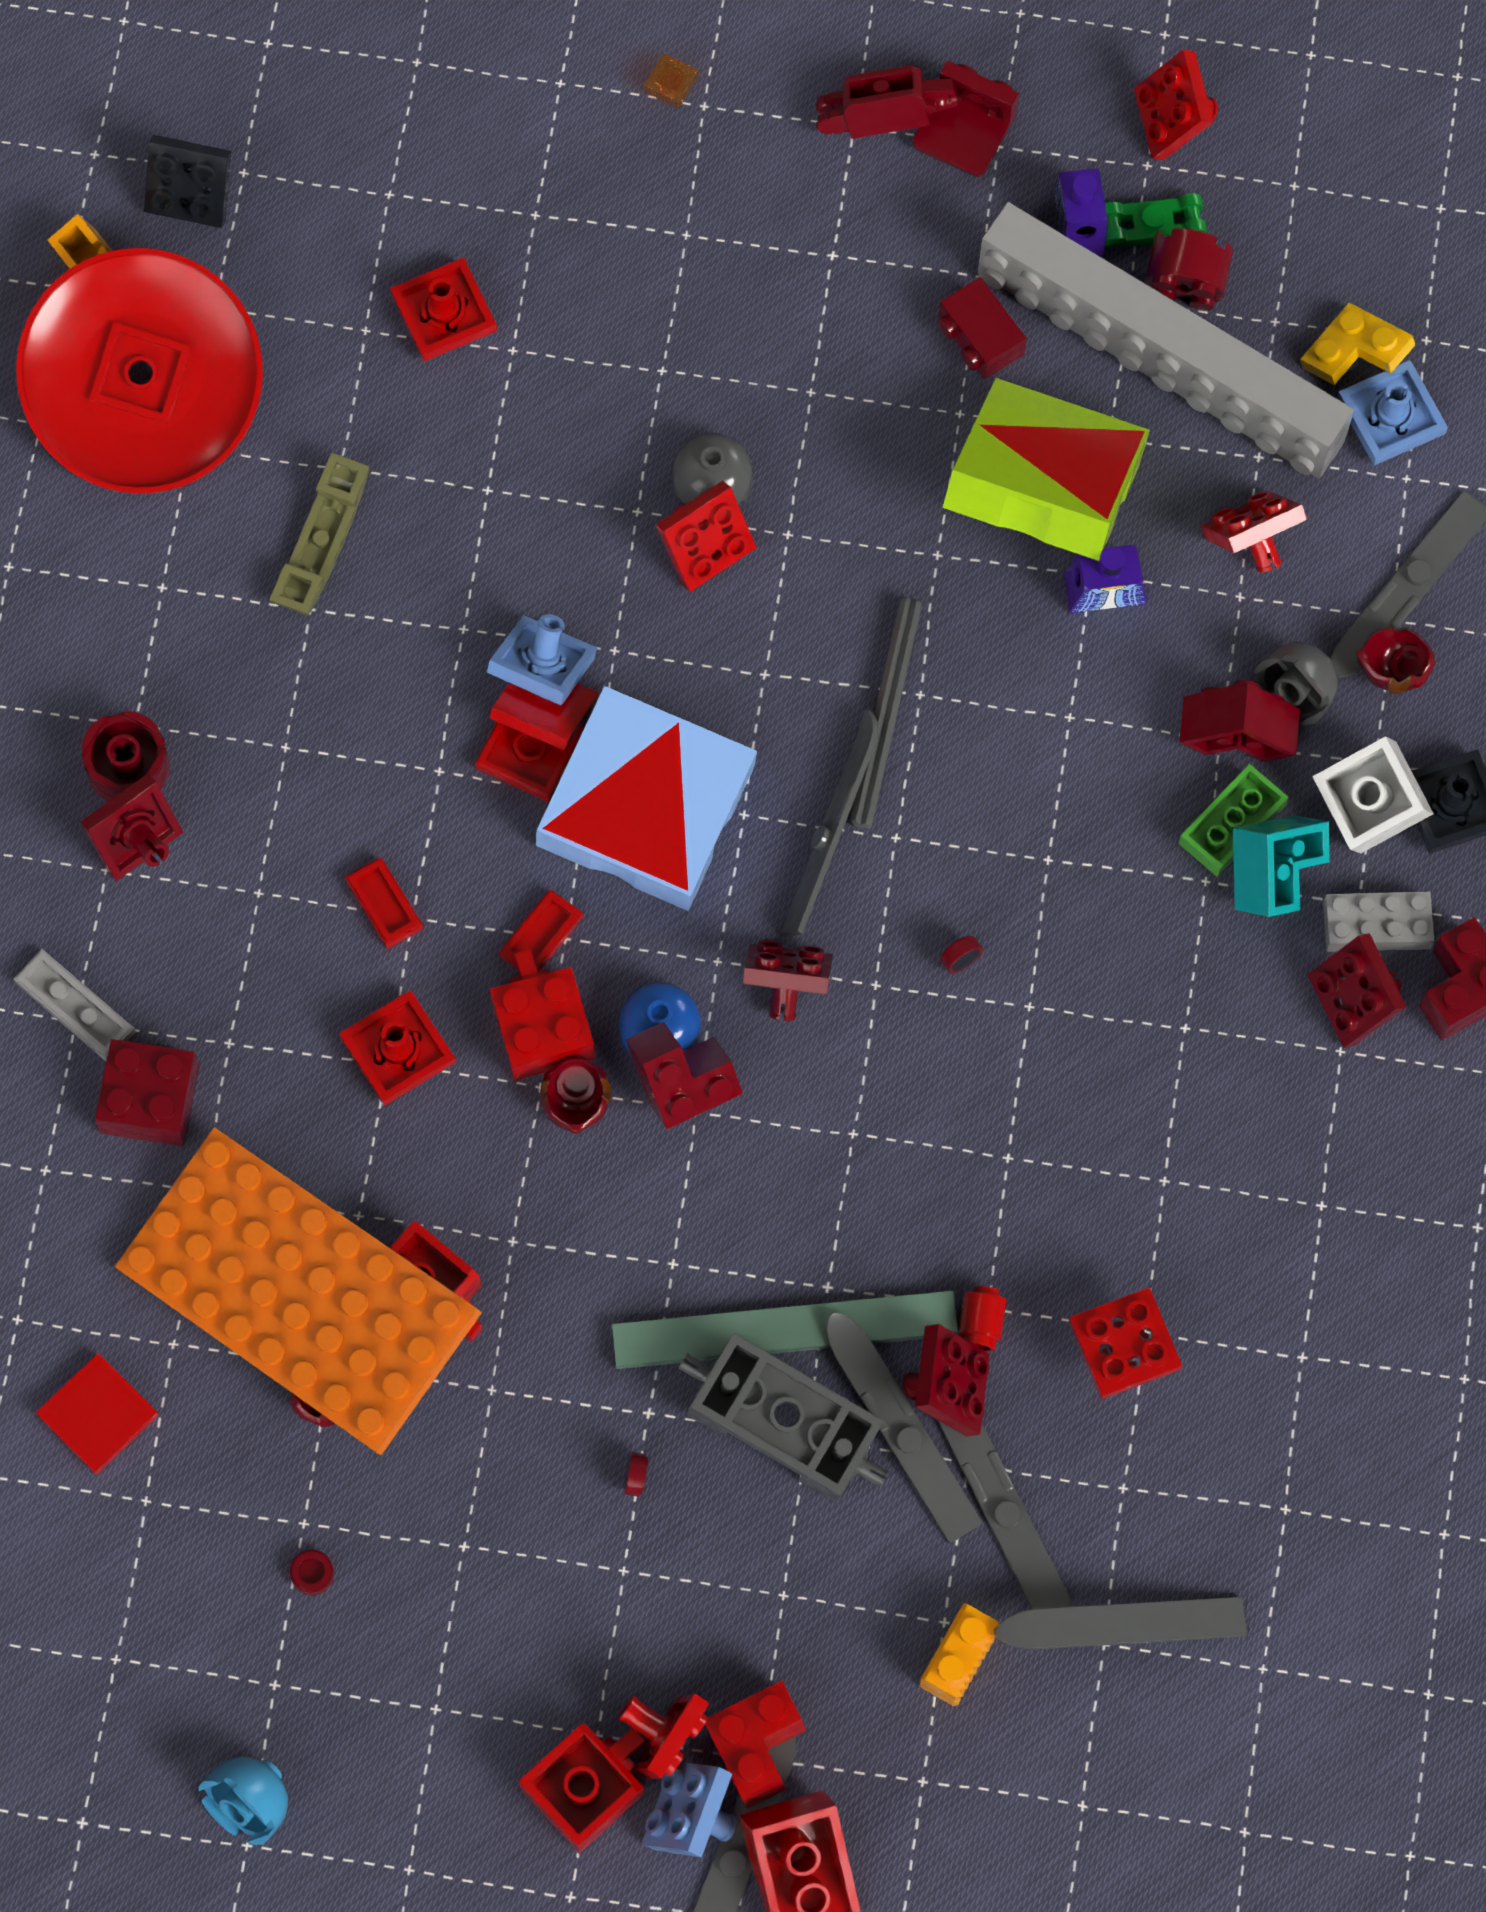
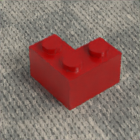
M780 1681L708 1717L705 1723L728 1772L733 1773L731 1778L747 1809L786 1790L768 1750L806 1731L804 1723L783 1681Z

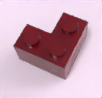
M1237 680L1233 682L1232 686L1223 688L1206 687L1201 689L1200 693L1183 696L1179 743L1205 756L1239 749L1262 762L1296 756L1300 709L1284 701V697L1270 694L1259 688L1257 683L1249 680Z
M1475 917L1439 936L1432 951L1449 979L1426 991L1419 1007L1441 1041L1486 1016V933Z
M662 1022L626 1039L649 1104L666 1129L743 1094L732 1061L715 1037L683 1051L667 1025Z

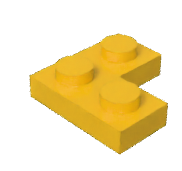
M1349 302L1302 356L1300 361L1304 370L1335 385L1358 357L1391 374L1413 349L1415 341L1413 335Z

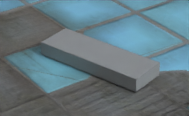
M43 949L13 978L16 985L105 1061H107L111 1039L128 1041L136 1033L135 1028Z

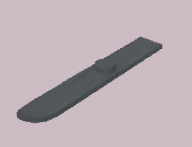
M1464 490L1335 647L1331 662L1336 668L1338 678L1350 677L1362 670L1357 662L1356 651L1363 647L1371 633L1387 626L1398 629L1486 523V506Z
M868 709L863 712L855 742L829 804L823 825L812 836L810 845L813 850L780 933V936L784 938L803 934L873 753L878 735V721L874 713Z
M838 1312L832 1313L828 1317L827 1334L829 1345L837 1362L868 1412L884 1421L879 1430L949 1544L983 1524L982 1520L868 1336L848 1316Z
M938 1420L941 1430L1031 1609L1072 1606L1073 1602L983 1424L980 1435L966 1437Z
M1242 1597L1034 1609L1019 1612L1005 1619L995 1628L994 1635L1002 1643L1021 1649H1055L1246 1637L1247 1630Z
M796 1736L768 1750L784 1785H786L796 1754ZM782 1792L748 1809L739 1794L732 1811V1815L737 1819L736 1830L729 1840L720 1842L693 1912L737 1911L753 1870L739 1815L779 1803Z

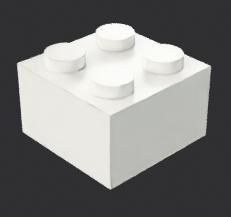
M1386 736L1312 776L1350 850L1360 854L1434 814L1397 742Z

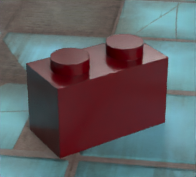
M981 277L940 302L939 319L937 321L942 333L949 340L954 338L962 349L961 355L966 365L972 371L977 369L984 379L989 378L1025 354L1026 336Z

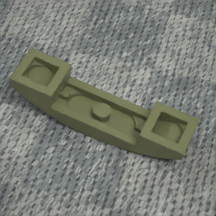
M331 452L316 487V499L288 564L285 563L269 599L271 603L309 616L342 550L370 470L369 466Z

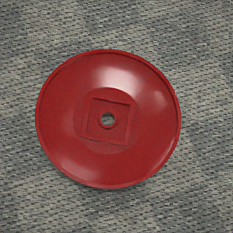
M127 248L109 251L80 262L67 270L46 289L33 307L22 331L17 353L16 373L19 398L28 423L39 442L58 463L79 478L104 489L131 494H153L181 488L201 479L221 465L236 450L248 432L258 409L262 391L263 362L259 340L249 314L234 292L218 276L195 261L175 253L148 248ZM137 362H145L153 370L150 381L142 385L132 382L129 378V370Z

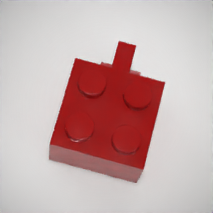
M531 949L514 953L519 976L510 978L511 983L490 988L491 1002L513 1080L516 1081L546 1073L559 1062L571 1056H579L587 1061L595 1059L594 1042L572 967L549 973L547 968L537 971Z
M415 1220L390 1247V1249L468 1303H470L469 1300L482 1287L480 1276L475 1270ZM476 1320L464 1338L472 1343L483 1331L482 1324Z
M584 1722L518 1781L520 1790L577 1853L580 1854L644 1795V1787L630 1773L636 1767L630 1758L645 1745V1740L632 1728L616 1743L610 1736L601 1741Z

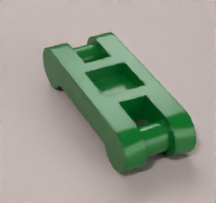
M1190 193L1175 199L1121 204L1120 202L1105 203L1107 217L1106 248L1116 249L1152 245L1155 233L1163 230L1162 237L1171 236V231L1174 228L1191 229L1207 233L1206 222L1200 216V211L1203 210L1200 194ZM1184 216L1185 222L1183 224H1174L1173 217ZM1131 221L1132 229L1122 228L1121 222Z

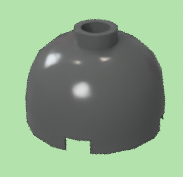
M719 433L700 434L688 440L678 451L672 468L673 490L677 498L679 496L683 503L688 504L721 481H724L731 487L738 505L742 501L744 503L751 491L753 472L750 457L743 446L732 437Z
M1295 641L1279 645L1255 668L1254 675L1257 673L1259 688L1270 694L1284 697V701L1300 709L1299 725L1301 726L1315 724L1331 707L1336 698L1339 681L1336 668L1324 652L1309 643Z

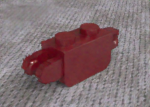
M913 65L848 76L842 83L843 91L817 97L815 107L816 111L821 115L818 116L816 129L821 134L824 133L826 135L850 132L851 138L855 139L930 126L929 114L957 106V93L952 78L925 80L923 79L921 69Z

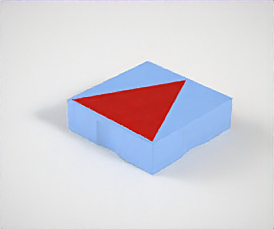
M604 686L536 830V846L586 868L613 874L629 883L635 889L689 911L712 861L717 839L723 827L731 819L755 767L757 751Z

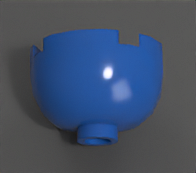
M654 982L639 987L628 996L619 1013L618 1034L623 1049L631 1058L626 1039L662 1022L667 1025L683 1051L697 1045L701 1035L702 1019L696 1002L685 990L672 983Z

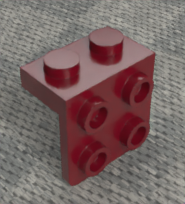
M946 61L940 72L939 79H953L957 93V106L929 114L930 126L918 128L913 137V147L973 176L981 177L987 171L1016 116L1019 93L1003 81H992L978 75L968 65H956Z

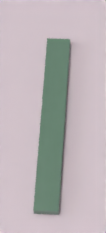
M953 1291L612 1324L616 1369L682 1363L687 1353L699 1361L715 1360L720 1357L733 1333L769 1354L831 1348L827 1334L828 1317L835 1312L848 1316L858 1324L872 1344L923 1339L925 1326L940 1324L958 1335Z

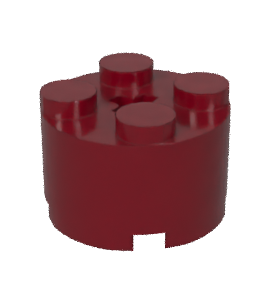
M1174 228L1171 231V236L1162 237L1163 230L1157 231L1153 239L1144 281L1145 284L1173 301L1175 298L1190 301V306L1203 311L1213 310L1215 302H1219L1224 298L1233 256V247L1226 242L1224 249L1216 245V236L1201 231Z
M122 711V714L101 717L90 726L84 736L82 759L89 782L94 791L106 801L113 799L146 774H149L157 782L160 790L168 779L170 760L163 736L158 726L151 719L140 713Z

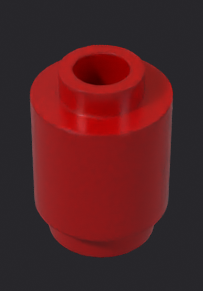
M975 1286L973 1292L964 1294L959 1335L985 1352H993L996 1349V1342H1000L1002 1338L1007 1300L999 1296L1000 1291L996 1288Z

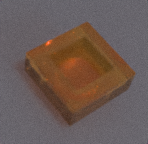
M663 53L644 84L645 92L680 109L699 78V70Z

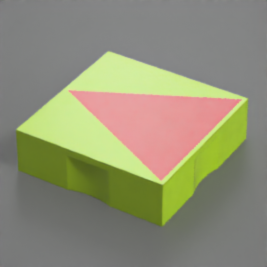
M995 378L952 470L943 508L997 527L1023 532L1044 543L1099 561L1100 555L1114 527L1120 504L1125 501L1138 471L1150 430Z

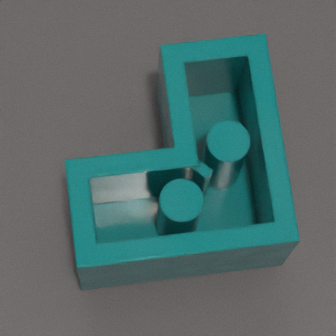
M1292 815L1233 828L1235 910L1267 917L1299 911V869L1330 862L1329 821Z

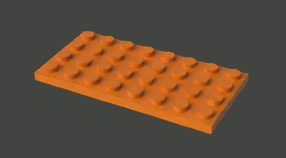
M215 1127L115 1265V1268L380 1456L482 1313L466 1300Z

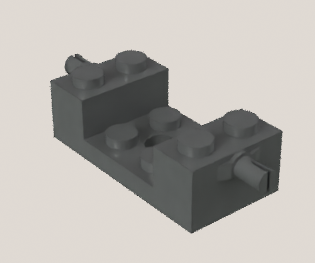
M733 1333L720 1357L710 1367L692 1357L689 1353L686 1354L679 1366V1370L701 1381L698 1394L688 1410L687 1415L723 1437L728 1432L801 1475L799 1479L801 1483L833 1502H837L848 1482L854 1479L857 1474L874 1483L879 1488L888 1475L889 1471L867 1460L869 1446L883 1424V1420L737 1334ZM781 1404L794 1406L798 1412V1422L791 1427L781 1426L775 1420V1408Z

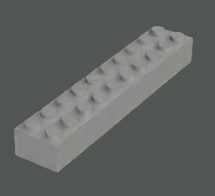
M1009 202L1006 204L982 238L978 274L981 275L982 279L989 286L995 289L1003 288L1014 295L1016 300L1024 307L1031 310L1036 308L1049 316L1052 323L1063 330L1071 329L1082 336L1084 341L1092 348L1099 351L1105 350L1117 357L1118 361L1125 368L1131 371L1139 370L1152 378L1153 383L1166 392L1173 391L1182 396L1193 409L1202 413L1208 412L1220 419L1223 426L1231 432L1243 433L1255 440L1256 445L1264 452L1269 454L1276 453L1288 460L1290 465L1299 473L1304 475L1311 474L1320 479L1344 444L1355 409Z

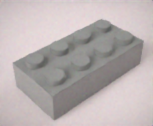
M1431 892L1326 894L1323 909L1326 952H1337L1358 935L1370 933L1378 951L1431 949L1434 943Z

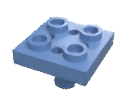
M1411 360L1398 365L1391 374L1384 371L1338 391L1337 399L1355 409L1351 425L1374 466L1445 435L1448 427ZM1371 419V422H1372L1373 424H1375L1376 421L1378 420L1379 425H1377V426H1371V425L1369 424L1368 420ZM1399 428L1400 433L1406 430V434L1399 435L1396 433V429Z
M546 614L536 621L523 615L490 659L487 673L544 699L562 705L594 661L597 647L563 633L562 630H564L565 625L558 616Z
M680 1762L671 1776L664 1774L661 1781V1792L654 1811L646 1821V1832L641 1844L656 1851L702 1858L710 1835L720 1841L726 1842L736 1830L737 1819L734 1815L727 1814L719 1809L733 1773L716 1766Z

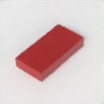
M382 857L345 876L347 885L387 950L423 930V924Z
M549 889L499 951V957L517 969L514 953L531 949L537 971L541 970L581 921L583 912Z

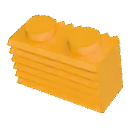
M963 1603L923 1673L919 1686L952 1706L959 1705L961 1697L964 1696L965 1690L968 1689L969 1682H972L978 1667L981 1666L982 1660L985 1659L986 1653L989 1652L990 1646L994 1643V1630L999 1626V1622L969 1604Z

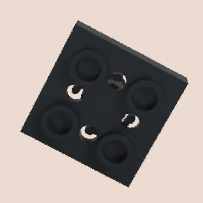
M153 135L148 147L144 212L222 228L226 221L231 151ZM162 178H165L166 180L171 179V181L167 183ZM180 198H183L186 202L189 201L190 204H184Z
M1478 749L1412 771L1429 806L1432 805L1431 809L1436 813L1416 823L1428 854L1486 836V767ZM1442 780H1443V784H1444L1443 787H1441V785H1440V781H1442ZM1477 795L1478 799L1476 801H1471L1472 798H1475ZM1464 821H1466V825L1464 826H1458L1456 824L1457 822L1463 823Z

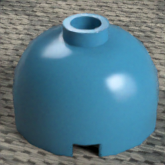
M234 1757L225 1760L199 1785V1791L205 1789L207 1793L202 1799V1803L214 1820L234 1836L237 1835L238 1828L251 1835L247 1843L263 1845L280 1827L286 1817L288 1795L285 1785L281 1780L282 1774L274 1764L267 1760L260 1761L251 1757Z

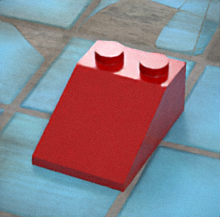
M824 1790L739 1815L749 1858L766 1912H861L837 1807Z

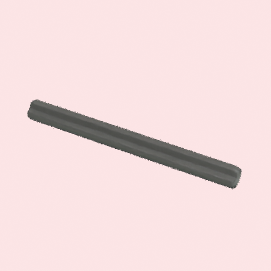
M902 598L899 603L874 713L878 721V735L873 753L857 791L850 818V824L856 828L870 829L872 827L922 604L916 599Z

